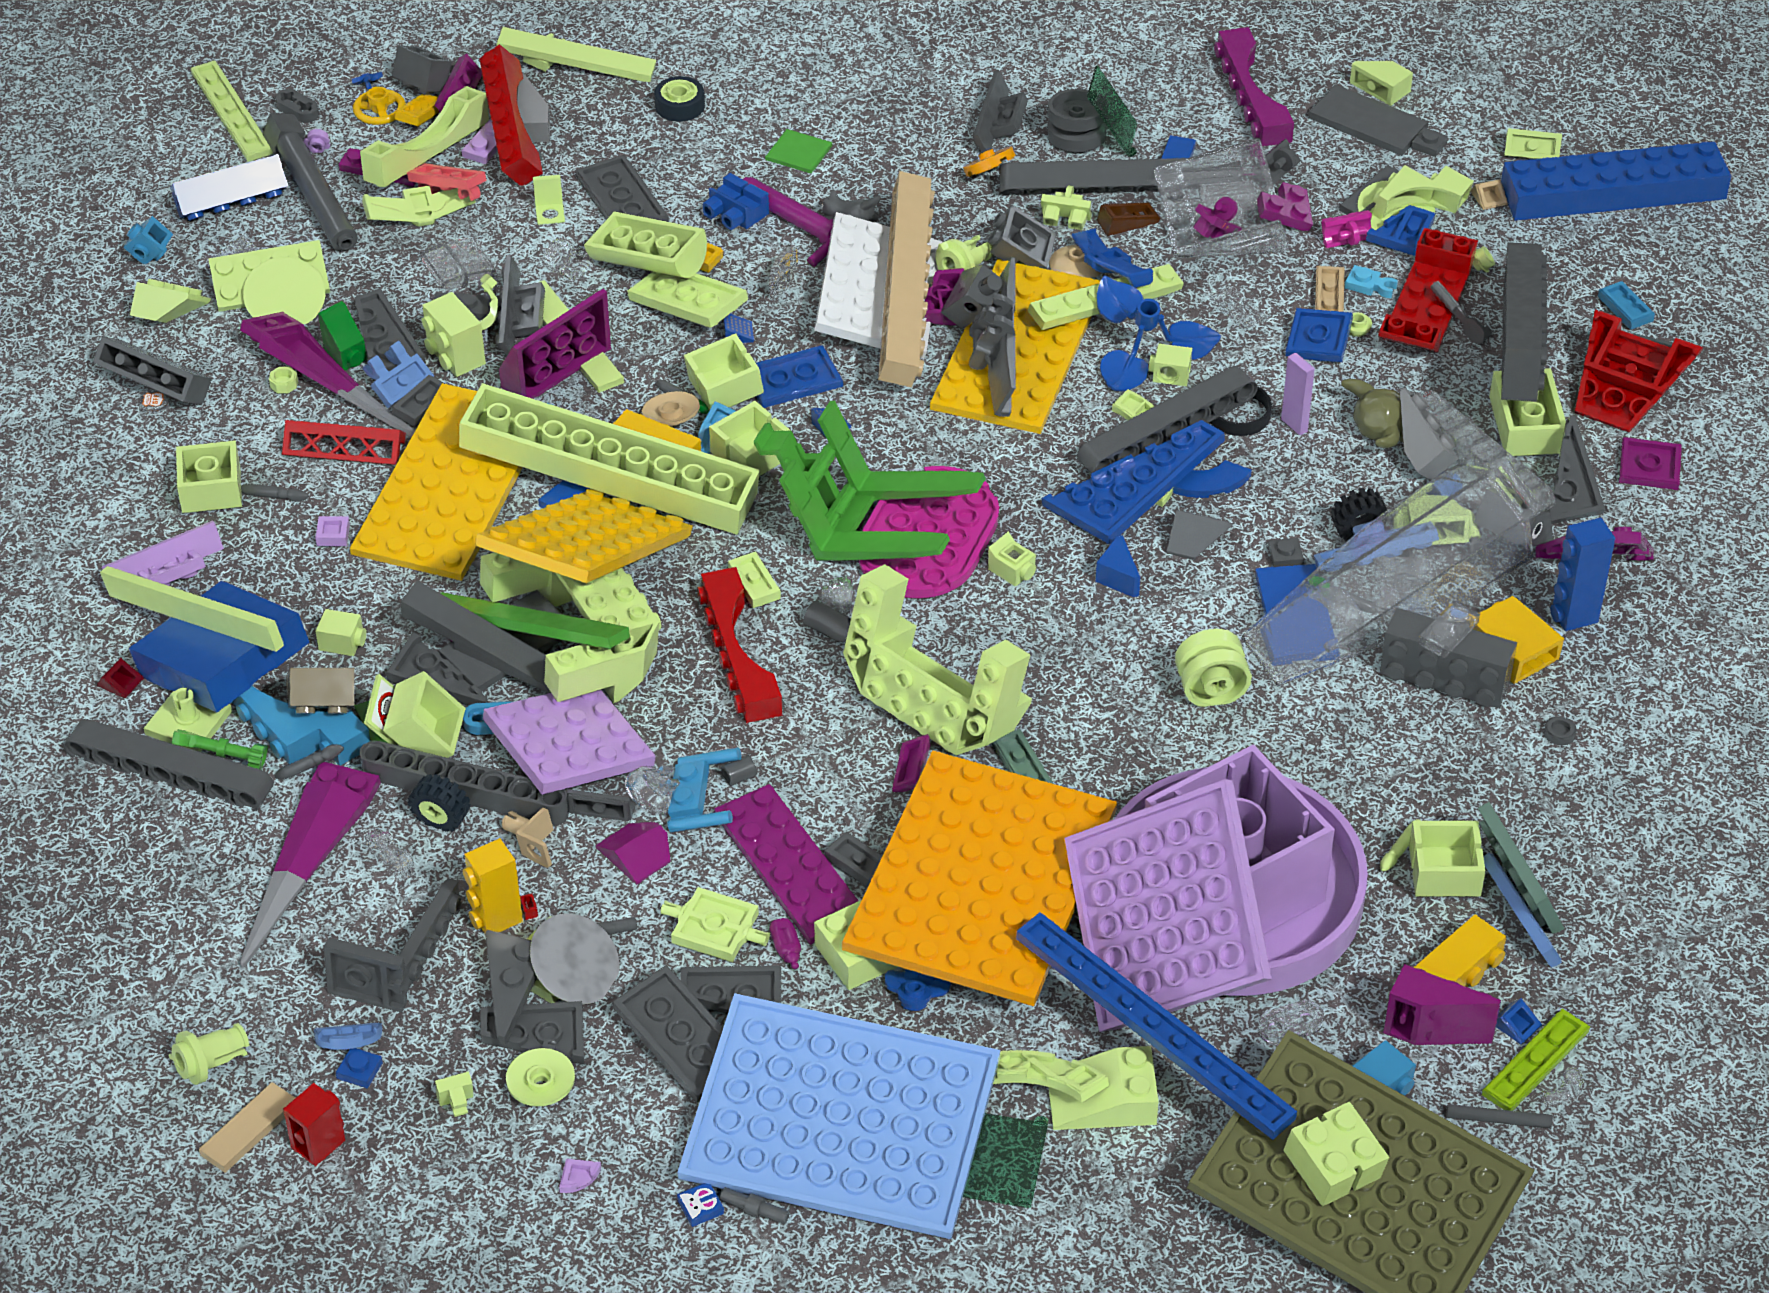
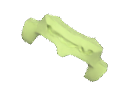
M485 274L480 279L484 292H487L491 299L489 303L490 312L480 321L482 330L487 329L494 323L498 313V299L492 290L497 282L488 274Z

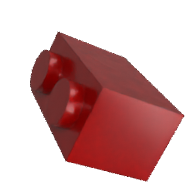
M313 1083L284 1107L283 1112L291 1148L316 1167L346 1139L343 1129L344 1122L339 1108V1099L332 1091L328 1089L324 1091Z

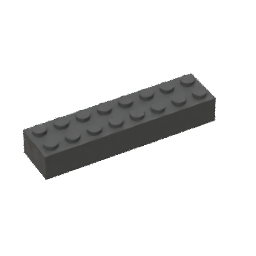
M1507 242L1503 288L1501 400L1537 402L1538 391H1544V369L1547 363V255H1542V244Z

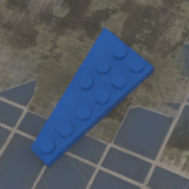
M1200 420L1172 434L1170 440L1158 446L1153 443L1145 447V452L1135 457L1130 454L1091 473L1090 479L1078 485L1073 482L1065 486V491L1055 496H1052L1050 493L1042 497V506L1110 545L1117 536H1120L1221 445L1225 441L1224 432Z

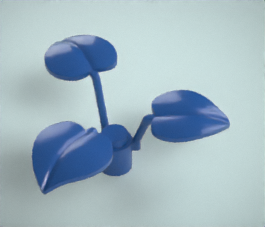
M1106 275L1103 276L1099 284L1097 308L1103 318L1112 323H1121L1127 317L1131 320L1135 318V323L1139 328L1130 355L1122 350H1114L1108 352L1101 361V376L1108 388L1114 391L1122 392L1127 389H1133L1146 380L1149 371L1148 363L1135 356L1143 332L1151 331L1158 323L1166 341L1172 342L1174 346L1192 348V360L1206 356L1221 339V335L1215 330L1192 321H1178L1170 326L1168 332L1163 321L1164 315L1160 314L1161 308L1157 301L1144 299L1141 292L1135 287L1113 280Z

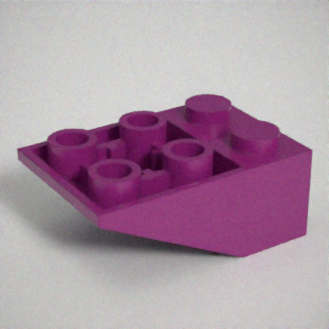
M1404 964L1389 994L1383 1033L1413 1045L1492 1044L1501 1000L1487 993L1462 986L1455 981L1446 980L1427 973L1425 970Z

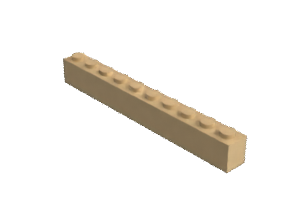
M899 171L892 191L878 380L912 388L915 377H921L924 367V360H920L925 348V341L921 340V338H923L926 330V321L922 319L926 315L928 302L924 301L929 288V283L925 281L930 270V264L926 262H928L931 253V245H927V243L930 242L932 227L928 225L931 224L934 209L930 207L934 200L935 191L931 190V178Z

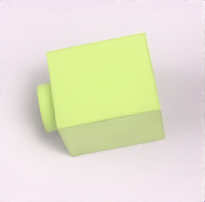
M325 609L315 631L318 649L331 653L354 656L358 646L362 647L366 640V629L362 626L360 614Z

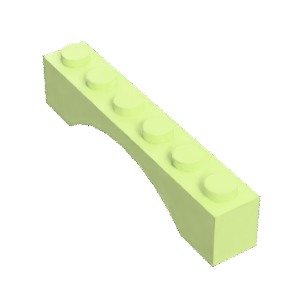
M466 86L448 98L435 121L416 138L400 144H388L378 140L361 150L363 180L373 183L378 187L389 186L398 178L407 175V172L426 163L430 158L438 153H442L446 148L461 141L462 138L472 132L477 131L489 120L486 93Z

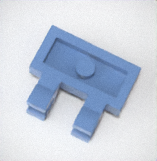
M400 341L391 345L389 350L384 353L391 363L397 364V367L388 371L382 360L376 355L362 368L370 378L376 380L371 384V387L387 408L396 404L428 375L434 377L420 356L416 353L410 357Z

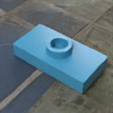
M1623 281L1599 289L1598 298L1617 317L1622 318V322L1630 330L1654 321L1655 313Z

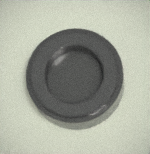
M1553 717L1545 724L1544 736L1555 745H1568L1576 737V725L1566 717Z

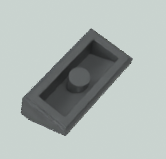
M567 790L568 810L572 814L622 821L632 819L636 803L629 797Z

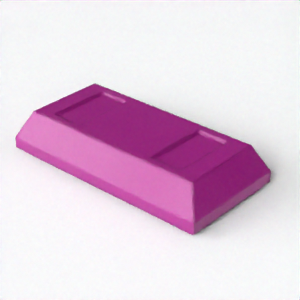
M928 734L902 743L892 787L893 792H906L915 788L927 762L930 748V736Z

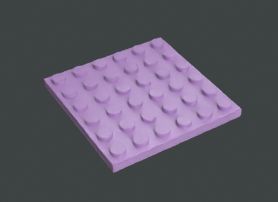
M1223 779L1064 838L1084 946L1167 1011L1173 1012L1272 980L1233 780ZM1094 1000L1099 1032L1127 1027Z

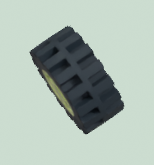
M431 774L426 775V777L423 776L408 798V806L411 807L410 811L412 814L417 815L416 818L419 821L422 820L425 822L424 825L442 829L445 832L449 830L453 832L459 827L467 815L471 804H469V797L465 796L466 792L463 789L460 790L457 783L454 782L452 784L449 778L444 777L442 779L437 774L434 776Z

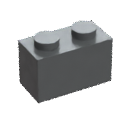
M398 45L392 76L402 80L401 84L404 86L417 87L422 94L434 95V92H441L449 78L452 61L418 46Z

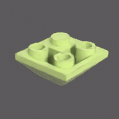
M148 279L147 284L136 282L130 315L167 323L208 304L211 298L201 296L202 290Z

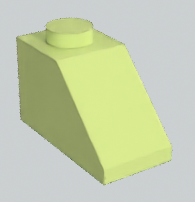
M1355 61L1351 67L1350 83L1391 106L1411 92L1413 72L1393 61Z

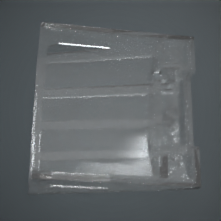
M1259 138L1153 168L1174 258L1290 253L1285 228L1281 221H1270L1259 217L1257 198L1260 193L1265 192L1276 195L1269 166ZM1230 197L1234 199L1238 210L1236 216L1229 222L1240 226L1242 230L1216 238H1207L1193 228L1201 216L1195 211L1199 203L1214 209L1216 202L1220 198Z

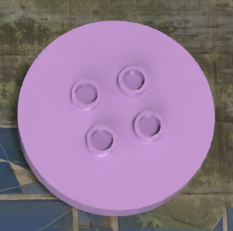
M1253 744L1209 767L1184 771L1155 782L1134 796L1115 817V819L1223 779L1233 780L1272 980L1226 994L1229 996L1260 995L1282 991L1304 983L1329 968L1347 950L1358 931L1367 888L1366 857L1358 835L1349 821L1332 803L1319 793L1302 783L1283 776Z

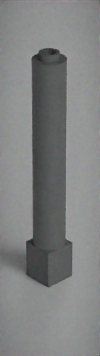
M270 113L263 136L272 152L280 154L332 247L336 251L351 249L357 243L358 235L303 141L305 131L295 114Z

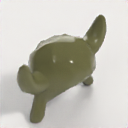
M1358 379L1343 380L1341 386L1354 393L1360 399L1355 404L1353 419L1361 435L1374 440L1375 445L1383 449L1392 448L1399 441L1403 442L1400 394L1395 390L1375 389L1371 384Z

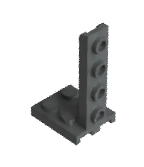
M447 879L443 882L399 955L329 937L324 945L328 993L402 1013L407 1004V991L413 981L419 980L427 958H432L436 949V943L441 936L446 935L453 914L457 915L462 907L463 897L459 895V881Z

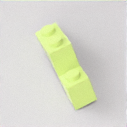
M1404 165L1398 173L1393 172L1386 183V187L1384 189L1382 187L1379 188L1375 194L1373 202L1376 205L1372 214L1383 219L1390 212L1409 205L1430 206L1456 213L1468 199L1474 181L1448 166H1445L1439 174L1434 173L1429 179Z

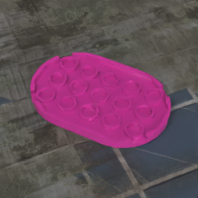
M949 466L924 467V471H966ZM984 481L980 490L973 494L879 500L862 531L948 534L950 540L940 555L917 558L858 560L863 574L884 564L909 579L905 592V597L907 598L935 597L958 588L974 572L997 528L999 521L997 496L993 495L989 490V484Z

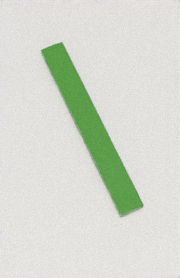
M444 592L440 593L502 629L607 649L613 648L630 637L629 627L503 603H492V601Z

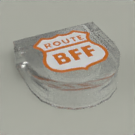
M142 390L139 405L140 416L162 415L170 409L169 395L157 390Z

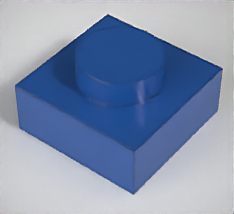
M357 1048L349 1049L336 1071V1077L339 1080L368 1089L383 1064L382 1056Z

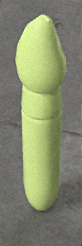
M1413 821L1400 835L1389 852L1383 856L1380 862V869L1382 871H1388L1395 866L1398 858L1408 848Z

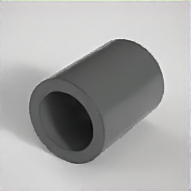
M749 755L742 757L741 760L732 761L721 766L722 775L730 786L757 775L756 766Z

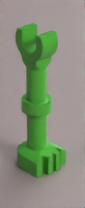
M180 729L174 731L171 742L179 746L215 752L216 756L223 758L228 755L248 760V766L260 770L263 768L268 753L267 745L256 743L252 748L229 743V739L220 738V740H215Z

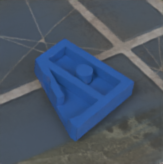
M1409 205L1400 210L1399 214L1384 220V225L1379 229L1374 230L1371 228L1368 230L1366 241L1415 256L1417 243L1424 228H1431L1436 213Z

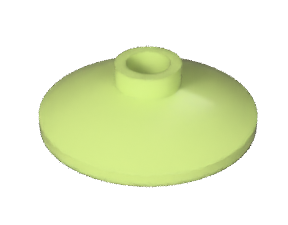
M547 1048L532 1049L520 1054L511 1062L506 1073V1084L510 1094L519 1102L530 1106H547L560 1101L571 1091L575 1081V1071L571 1061L561 1052ZM539 1081H545V1082H546V1083H544V1084H536V1083L539 1082Z

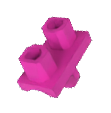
M1367 210L1322 219L1321 226L1325 247L1331 248L1345 244L1353 246L1359 244V241L1366 240L1367 232L1371 229L1372 213Z

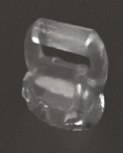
M562 239L553 240L542 257V265L548 268L551 273H560L566 278L575 280L582 279L594 263V260L589 257L585 250L573 247ZM576 257H582L583 259L573 272L570 271L569 267Z

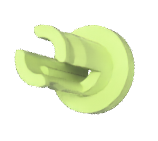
M976 235L971 240L964 242L957 239H949L939 244L936 250L935 260L938 270L959 268L967 270L978 266L983 260L988 261L992 258L993 254L990 253L992 245L986 242L976 247L977 241L980 240V235Z
M239 1023L233 1024V1027L227 1030H217L199 1037L186 1030L176 1035L175 1044L172 1045V1054H169V1058L174 1061V1065L183 1079H189L192 1084L198 1085L207 1081L208 1069L227 1063L236 1056H246L247 1051L243 1047L250 1045L247 1034Z

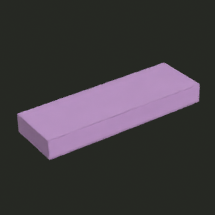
M1294 353L1287 358L1281 420L1297 434L1302 435L1308 432L1315 368L1297 353Z

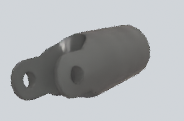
M819 601L812 602L805 612L804 624L837 642H846L851 618Z

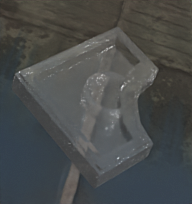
M1253 180L1199 184L1198 192L1202 205L1214 209L1216 202L1222 197H1230L1236 201L1238 206L1237 214L1229 221L1233 224L1243 213L1257 208L1258 202Z

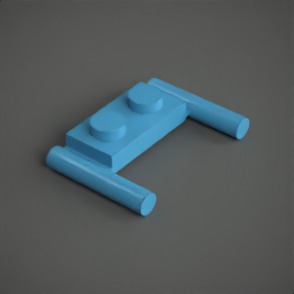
M739 747L678 758V764L675 765L668 814L671 817V820L668 821V829L671 833L732 823L733 816L730 810L703 814L710 769L709 765L741 760L742 755Z

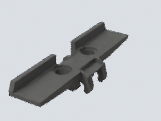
M1014 257L1010 258L1000 275L1003 284L998 294H994L992 305L982 308L980 314L975 316L969 330V334L973 338V353L969 359V366L972 369L982 370L988 364V380L994 415L1002 417L1010 416L1011 395L1016 389Z

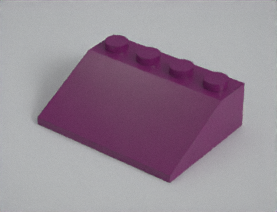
M604 288L514 345L499 368L501 388L534 399L580 370L581 365L602 352L606 353L611 349L607 291Z

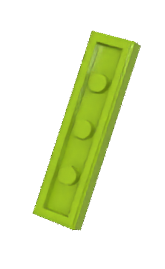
M1562 1008L1482 1090V1096L1503 1110L1513 1111L1587 1035L1590 1026Z

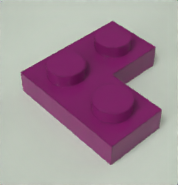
M1282 182L1278 189L1279 196L1265 192L1260 193L1257 198L1260 218L1301 231H1310L1313 226L1307 189L1299 185Z

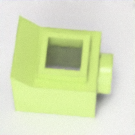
M1009 531L989 546L988 570L1015 587L1023 580L1031 579L1036 571V554L1015 542Z

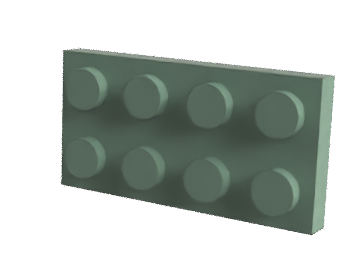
M1490 802L1480 806L1478 810L1484 820L1480 821L1479 824L1509 876L1516 884L1524 901L1530 907L1540 927L1547 924L1552 934L1565 929L1550 900Z

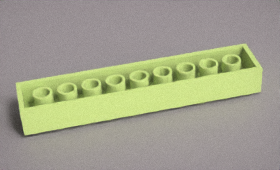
M483 383L459 423L460 448L738 535L758 492L759 469Z

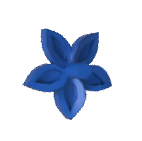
M382 72L362 74L360 77L351 79L352 84L359 85L365 83L366 89H371L370 81L378 80L383 77Z

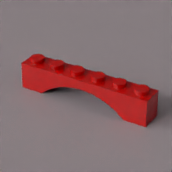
M499 44L486 52L479 60L501 170L520 186L531 182L533 177L543 174L539 153L526 131L518 108L517 87L519 82L523 80L520 60Z
M737 567L702 573V586L697 587L700 605L706 604L707 608H704L707 626L713 625L714 627L711 630L714 647L721 648V651H719L721 667L729 671V673H726V680L729 691L736 692V695H734V705L737 714L743 713L746 723L783 716L782 695L775 675L750 659L740 647L734 634L737 619L745 607L744 587Z

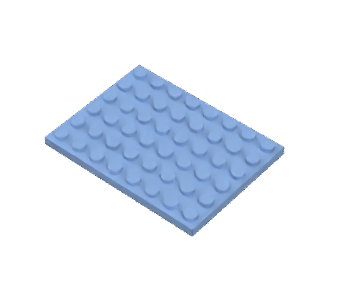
M734 993L677 1172L678 1179L699 1184H711L712 1187L721 1189L726 1187L748 1195L753 1193L766 1199L952 1239L997 1071L1000 1050Z

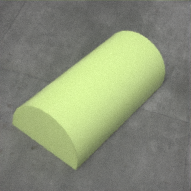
M613 212L584 244V247L589 257L594 260L690 278L700 270L707 251V238L703 228Z

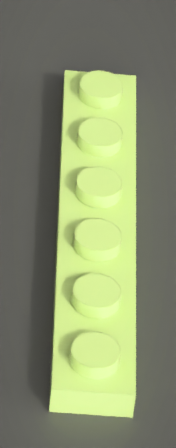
M1166 264L1152 268L1153 282L1151 284L1136 288L1141 292L1144 299H1153L1182 289L1184 282L1171 265ZM1126 277L1113 279L1130 285ZM1099 284L1031 302L1028 312L1041 330L1100 314L1097 308Z

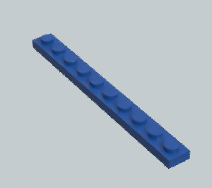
M1041 912L1017 930L1016 939L1269 1138L1274 1140L1296 1120L1297 1111Z

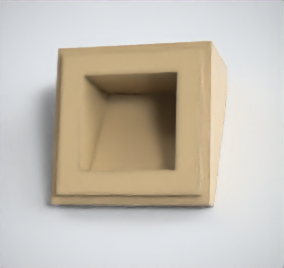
M1501 179L1475 184L1470 190L1482 210L1508 205Z

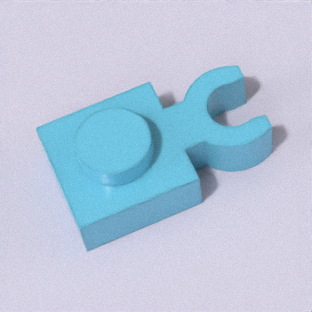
M1354 265L1345 281V288L1370 296L1373 291H1376L1382 297L1392 298L1393 289L1397 288L1398 280L1390 277L1380 278L1381 272Z

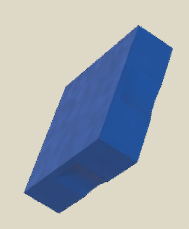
M221 580L202 594L201 597L275 620L284 646L275 652L171 617L132 645L129 650L139 674L144 679L167 690L176 691L180 688H187L188 691L190 689L193 692L195 703L217 713L247 691L263 675L280 666L310 642L299 613Z

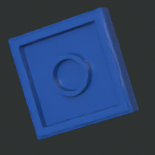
M1296 308L1285 350L1286 356L1297 353L1307 360L1343 362L1353 321L1352 312Z

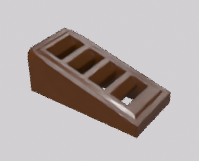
M1150 203L1103 204L1097 217L1098 223L1107 236L1159 223L1161 219Z

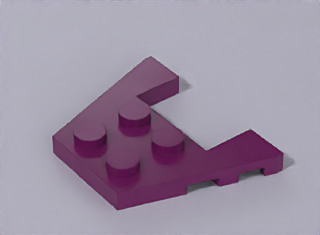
M1626 526L1613 528L1611 532L1616 539L1612 555H1626V560L1654 561V548L1642 532L1632 531V527ZM1566 535L1536 546V558L1561 559L1563 553L1562 543Z

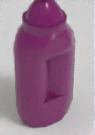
M788 918L776 919L770 923L769 927L776 952L786 963L791 964L792 969L796 970L799 967L797 962L800 958L801 944L795 927Z

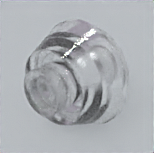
M848 576L829 580V586H822L821 603L827 604L830 608L846 616L849 615L852 606L853 580Z

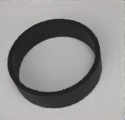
M1258 387L1253 398L1261 402L1267 410L1261 418L1252 422L1236 423L1218 417L1210 421V423L1215 428L1229 435L1247 436L1258 433L1270 421L1271 399L1262 388Z

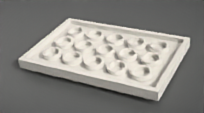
M836 212L832 225L814 331L881 349L890 227ZM933 238L927 243V245H931L930 257L928 262H926L930 264V270L925 281L929 283V288L932 285L934 274L938 270L935 260L938 245L942 243V241ZM926 322V330L923 338H921V340L925 341V348L921 359H924L927 353L931 322Z

